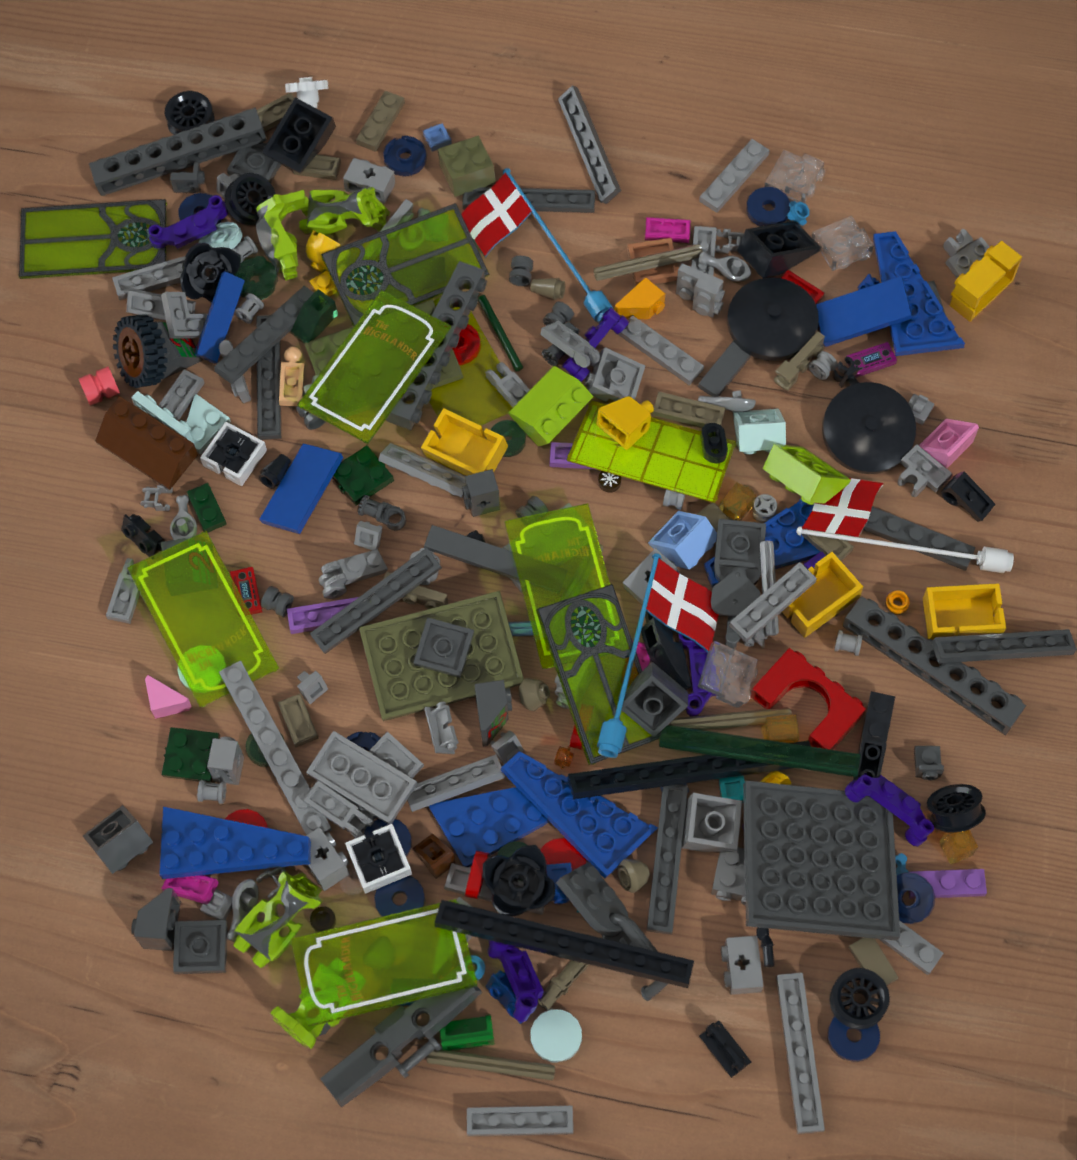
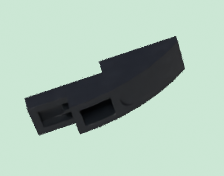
M646 611V624L642 627L641 634L651 662L656 664L685 690L691 687V679L682 642H675L672 630Z
M870 692L853 780L859 779L864 774L871 778H878L881 775L896 696Z

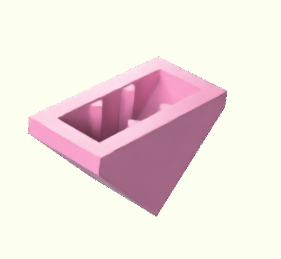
M147 675L145 682L151 712L155 719L186 712L191 709L192 706L188 698Z

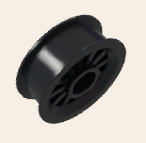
M196 91L178 93L165 106V118L168 128L173 135L215 121L210 100L202 93Z
M246 173L239 176L227 187L225 205L230 215L239 223L256 225L259 220L256 212L257 206L272 198L276 193L266 178L256 173Z
M954 784L940 788L932 793L927 800V808L932 812L930 821L933 823L934 828L943 832L953 833L966 831L979 825L986 816V810L981 804L983 798L981 791L972 785Z
M853 968L842 973L836 980L830 993V1006L833 1014L843 1025L853 1029H867L876 1025L886 1013L890 1002L889 990L884 980L877 973L865 968ZM873 987L874 991L870 992L869 989ZM856 993L862 994L866 999V1003H856L853 995ZM850 1006L848 1011L844 1007ZM853 1010L856 1011V1012H855V1015H852V1014H850V1013H851ZM860 1011H862L864 1017H860Z

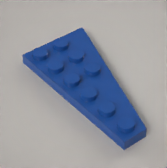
M897 232L874 234L873 242L881 282L902 276L913 319L890 326L895 356L964 348V341L957 335L953 323L946 317L942 305L927 281H924L918 266L914 265L908 255L907 248Z
M799 499V502L790 508L784 509L765 522V541H773L775 569L810 560L821 552L805 539L802 534L799 536L796 533L797 528L803 527L814 505L807 504ZM715 556L704 564L712 588L719 583L714 573Z
M520 751L500 769L574 848L599 871V874L604 879L619 866L622 860L629 857L658 829V827L651 823L647 824L641 821L633 813H627L616 807L615 803L602 796L573 799L566 776L554 773L547 769L546 765Z
M517 787L438 802L428 806L460 863L468 868L472 866L477 850L489 853V856L550 823Z
M163 807L159 874L162 879L311 864V840L308 836Z

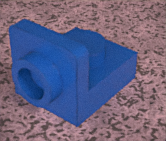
M571 862L546 865V874L555 884V897L552 899L555 904L569 902V899L556 882L562 876L572 871Z

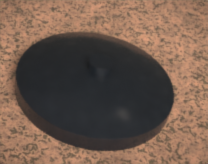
M762 278L744 285L732 298L727 315L728 330L737 346L747 354L766 361H782L793 358L816 334L819 323L817 306L809 293L796 283L781 278Z
M863 382L843 389L832 399L823 417L822 434L828 451L839 464L857 473L878 474L896 467L900 464L901 459L911 450L916 436V421L910 405L897 391L883 384Z

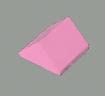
M945 419L919 446L947 469L973 443L979 426L976 423Z

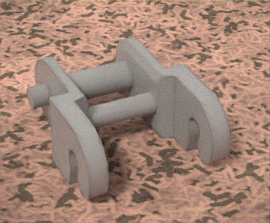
M718 229L716 235L727 237L728 245H723L721 249L717 245L715 251L729 254V251L738 252L737 249L744 234L741 232H731V229H724L721 233V230ZM732 239L737 240V243L732 244Z
M157 485V488L145 487L142 489L145 493L144 501L140 502L141 506H144V508L152 507L156 511L170 510V505L166 504L164 507L161 503L157 502L158 496L161 493H172L173 488L168 490L162 485ZM150 494H155L154 501H149Z
M277 867L271 872L268 869L256 878L258 883L263 878L267 879L268 877L273 878L278 888L268 895L270 900L277 894L281 886L275 875L285 871V867Z

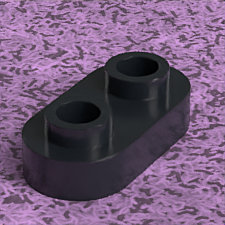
M707 423L702 427L700 436L703 456L711 463H722L726 459L728 452L725 430L717 423Z

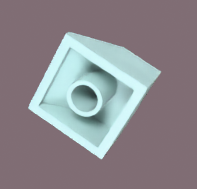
M779 408L749 410L746 412L733 411L736 444L739 452L755 454L757 451L766 450V452L770 453L773 444L786 445V422Z

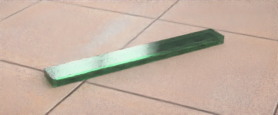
M667 725L662 730L659 740V747L851 777H858L861 754L671 725Z

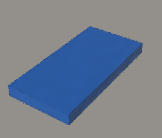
M902 276L816 304L820 331L825 336L823 343L825 347L913 319Z
M303 443L259 520L262 524L300 534L344 458L342 454Z

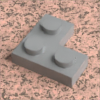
M165 292L161 294L170 339L200 338L208 314H189L185 292Z

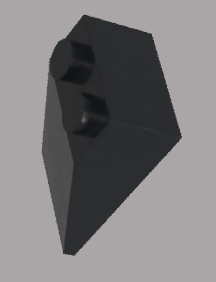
M295 97L262 151V154L301 174L325 146L336 128L333 117Z
M796 221L746 229L737 251L760 276L766 278L784 273L818 253L822 247Z

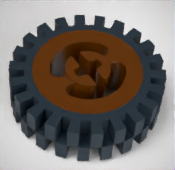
M147 314L121 318V321L117 322L118 327H115L114 330L117 335H113V340L116 341V344H113V349L117 350V354H114V357L119 360L116 364L117 368H122L120 375L125 377L124 381L134 388L157 385L164 378L163 372H166L167 369L163 364L167 363L168 359L164 357V353H167V348H163L162 345L166 343L165 338H160L162 330L157 329L158 323L156 321L153 322L154 318L149 317Z

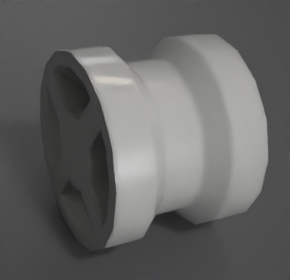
M821 351L817 355V359L809 364V369L817 378L826 380L829 372L834 371L838 363L831 354Z
M666 489L663 506L668 507L672 505L676 509L681 510L685 494Z
M762 494L755 499L752 515L756 521L765 523L775 516L777 509L775 498L768 494Z
M338 571L323 574L318 579L320 585L324 588L322 592L326 599L340 597L347 591L344 584L330 587L327 582L331 577L338 575Z

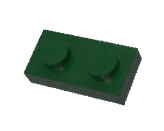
M209 483L187 491L205 534L227 525Z

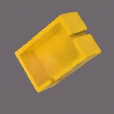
M1002 240L996 246L991 245L981 260H975L966 274L962 273L958 276L954 283L956 287L951 293L952 299L949 306L971 322L1014 281L1022 256Z
M443 408L433 425L438 435L441 436L440 440L435 431L431 430L421 446L427 458L465 476L493 469L494 473L508 448L504 436L487 428L483 430L481 425Z
M833 552L818 561L814 568L811 566L808 569L817 578L816 583L782 611L787 619L792 616L791 623L804 638L861 596L863 585Z
M999 583L926 588L922 600L928 639L933 640L935 637L1001 634L1005 632L1006 623L1004 610L1000 608L1002 598Z

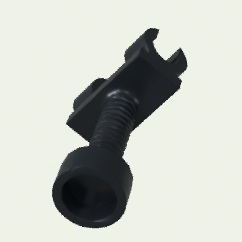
M847 356L844 360L849 364V368L844 366L841 361L838 363V370L844 376H839L836 370L833 371V378L840 382L841 388L848 383L850 386L860 383L855 377L859 367L854 366V360Z

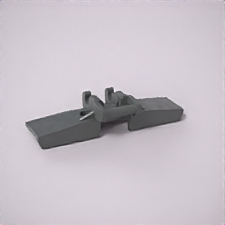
M461 965L438 983L458 979L456 972L462 971ZM468 973L461 975V982L428 990L406 1009L404 1006H400L373 1028L376 1034L320 1078L341 1108L384 1077L393 1068L396 1067L401 1075L406 1078L409 1076L407 1072L435 1049L437 1051L442 1049L433 1036L482 993ZM429 1014V1023L425 1026H418L417 1018L419 1015ZM416 1037L419 1040H423L425 1037L428 1038L429 1041L403 1063L399 1062L403 1055L401 1051L403 1047ZM381 1047H387L389 1051L388 1056L383 1060H377L376 1051Z

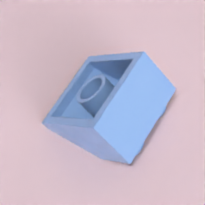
M677 511L648 544L653 549L656 548L669 561H673L676 567L690 570L714 546L717 540V532L705 516Z

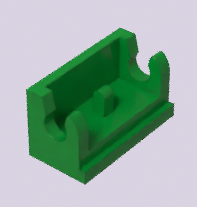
M491 1015L450 1021L440 1030L443 1050L453 1051L495 1044Z

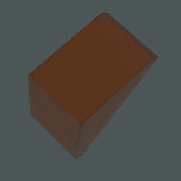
M433 833L413 847L415 853L435 879L449 870L451 863L456 864L453 851Z

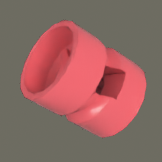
M108 366L96 371L95 376L88 374L78 378L90 406L102 402L104 396L109 399L120 394Z

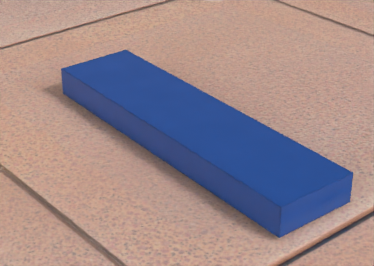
M226 271L222 272L194 355L214 364L218 362L220 356L219 345L221 341H225L245 280Z

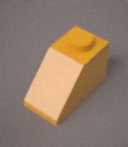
M645 277L614 306V310L620 316L623 315L627 320L632 315L637 319H650L654 314L657 315L664 309L665 293Z

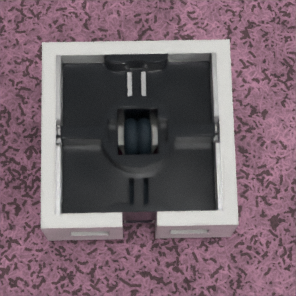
M225 422L200 459L204 467L217 474H220L222 471L228 480L243 486L266 453L267 448L264 441Z
M393 824L373 831L374 835L368 838L363 835L345 843L365 894L412 875L411 868Z

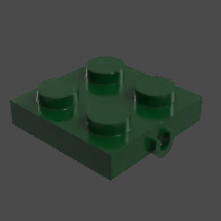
M368 445L343 460L333 475V479L338 483L341 493H346L356 506L360 504L365 495L371 497L394 482V477L386 468L385 463L379 461Z
M170 727L161 775L167 778L198 782L205 780L206 783H212L213 778L207 765L213 738L220 739V734Z

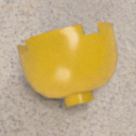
M313 230L307 241L305 251L307 257L312 261L311 267L321 273L323 270H328L321 254L339 248L341 245L320 232L317 234ZM349 250L342 251L339 254L336 268L347 262L351 255Z

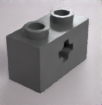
M493 469L465 476L466 485L462 486L463 500L466 510L471 509L473 517L500 510L499 489Z

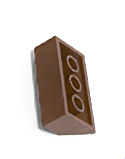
M120 396L105 413L95 440L98 445L168 490L174 486L198 456L193 442Z

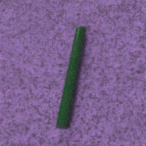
M486 295L479 296L478 301L516 372L522 370L523 365Z

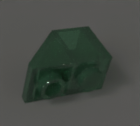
M318 289L303 304L291 334L303 343H309L314 340L338 315L335 301Z

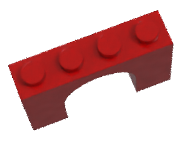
M789 648L752 688L750 697L764 709H772L792 689L809 688L818 692L827 704L828 714L809 735L808 740L812 748L827 758L862 719L866 708L857 697L848 695L841 684L828 679L822 669L817 666L813 667L808 663L802 653L799 651L794 652Z

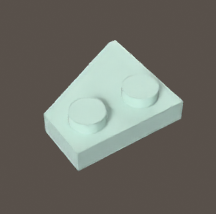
M196 394L193 398L186 423L191 428L192 442L195 445L196 451L201 455L224 423H230L231 421L227 415Z

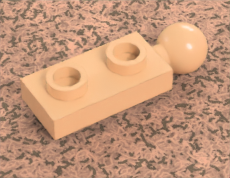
M289 347L284 353L286 362H281L279 406H298L303 400L304 363H299L302 360V352L297 347Z

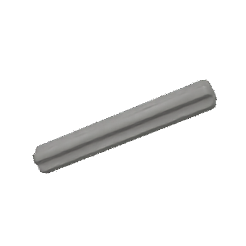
M762 541L760 543L762 593L776 583L773 541ZM778 615L765 626V634L767 636H775L779 633Z

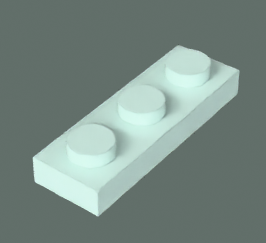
M137 391L131 397L134 406L189 441H193L190 426L183 420L177 421L173 418V414L167 408L163 407L161 409L157 406V403L151 396H144Z

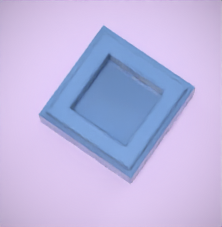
M443 123L423 130V136L431 151L452 144Z

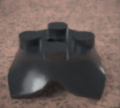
M207 243L193 245L187 252L182 265L183 271L180 278L182 292H185V295L190 299L203 297L212 303L222 272L226 271L232 275L236 274L241 265V255L230 248H215ZM206 268L211 269L209 276L204 275Z
M537 845L522 846L511 857L493 856L483 863V879L492 893V905L500 914L516 917L530 910L544 907L555 897V884L546 874V860ZM519 879L523 880L524 887H520V889L515 888L513 882L516 881L518 883Z

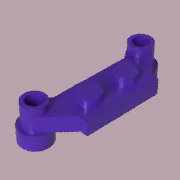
M214 195L210 197L206 209L166 228L156 224L150 226L148 232L152 246L161 249L166 245H173L179 249L216 231L218 220L224 219L228 214L225 202L222 201L220 196Z
M610 307L602 316L604 320L596 327L592 326L584 334L585 340L596 348L610 329L619 334L629 324V320L623 315L620 316ZM574 357L568 358L562 365L571 376L577 378L580 382L590 372L586 367L582 368L577 365Z
M678 633L679 642H682L683 648L688 651L692 693L688 695V707L685 710L690 717L698 716L712 696H717L713 647H711L708 654L691 639L686 640L685 638L687 637Z
M864 774L859 779L851 781L845 787V794L851 801L860 802L865 796H869L908 824L910 828L906 830L905 837L913 846H920L927 840L928 835L934 831L933 823L925 818L920 809L921 804L882 775L878 778H871Z
M489 940L487 954L493 959H500L517 999L515 1002L516 1008L513 1013L514 1018L519 1022H525L530 1014L535 1011L538 999L542 998L544 993L526 950L521 951L514 946Z

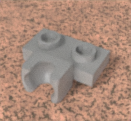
M961 229L960 233L956 236L958 242L949 237L943 244V248L950 255L945 264L956 278L962 273L966 274L972 263L977 259L981 260L989 248V245L982 237L973 242V238L965 229Z
M916 444L901 459L900 463L907 469L900 475L898 485L903 486L908 482L913 483L912 497L920 494L926 485L936 493L951 478L952 473Z

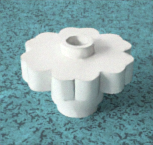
M312 77L299 78L300 82L285 84L286 93L297 92L298 99L315 108H318V90L329 89L328 80L313 81Z

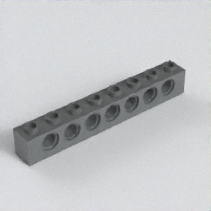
M253 108L148 144L140 145L125 152H119L107 158L98 159L95 162L89 163L94 183L100 195L104 196L193 166L194 163H202L265 142L267 138L257 110Z
M459 261L428 322L433 329L430 338L434 339V342L384 410L387 422L408 430H412L414 424L419 423L422 416L421 410L424 404L427 405L430 401L431 389L433 385L437 386L441 378L440 371L443 366L446 367L450 360L449 353L452 347L456 348L460 338L459 333L461 329L466 328L469 321L468 315L470 311L475 310L478 303L477 297L486 288L487 280H485L483 269ZM459 307L460 309L453 310L452 308ZM426 326L414 350L417 356L414 357V361L413 356L412 359L410 358L395 389L430 342L425 339L430 332L428 326ZM435 344L442 345L440 347H434ZM425 363H433L430 366L424 365ZM418 381L424 382L421 385L414 384ZM408 400L414 401V402L411 403V404H406V403H405V402L408 401Z
M861 596L845 617L844 628L856 636L859 634L863 635L862 640L1005 736L1025 709L1026 705L1018 696L1008 694L1002 690L997 682L987 680L981 676V673L974 667H968L962 662L939 663V667L932 666L929 661H937L932 646L933 640H927L914 627L906 626L899 621L896 615L879 608L875 601ZM868 620H875L879 625L873 626ZM894 633L898 635L899 639H892L888 634ZM909 647H916L919 653L911 652ZM950 674L958 675L960 680H953ZM970 688L979 689L981 694H974ZM996 701L1000 703L1002 708H995L991 702Z

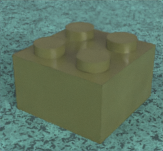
M479 135L438 149L440 168L455 197L463 195L465 192L469 193L474 189L496 183L494 165Z

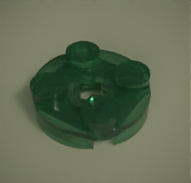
M263 256L244 260L241 262L238 272L234 274V276L245 280L240 294L243 298L250 293L263 300L273 294L278 283V275L274 265ZM253 276H260L258 282L250 281Z

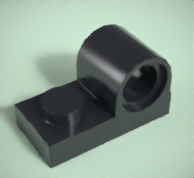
M965 471L954 475L941 491V495L946 502L953 506L962 505L977 522L983 521L996 505Z

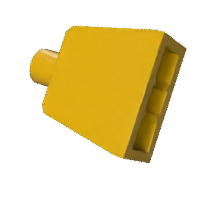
M626 396L598 409L596 425L624 449L628 450L649 430L651 413L654 411V407L648 400L639 404L632 397Z

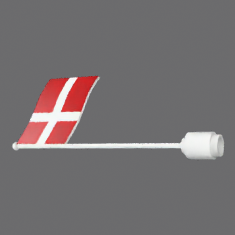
M849 478L851 479L850 483L826 503H814L812 512L805 524L796 530L799 536L807 534L975 559L976 564L980 565V570L998 573L1010 572L1014 560L1013 553H1009L1008 550L984 546L982 551H978L977 555L860 538L859 535L869 519L875 496L884 483Z

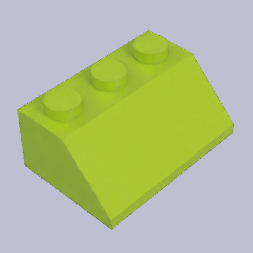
M553 366L520 399L508 414L539 447L549 444L594 396L577 378Z
M773 444L762 468L770 474L769 477L771 479L782 482L786 485L785 489L802 496L801 500L810 505L826 503L851 481V479L809 450L799 446Z

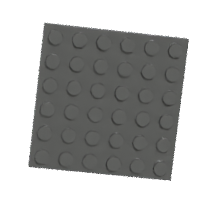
M745 781L743 784L746 926L897 941L900 938L893 813L869 796H865L860 802H853L848 799L843 790Z

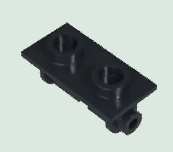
M125 514L121 531L139 547L142 553L154 560L156 550L162 551L161 542H165V539L155 530L146 533L150 530L151 526L140 515L136 516L133 514L128 517Z
M717 1021L715 1024L713 1022L706 1028V1031L699 1035L700 1039L731 1078L752 1063L720 1021Z

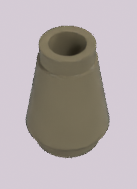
M560 278L533 279L531 282V292L553 300L562 299L565 293V281H561Z

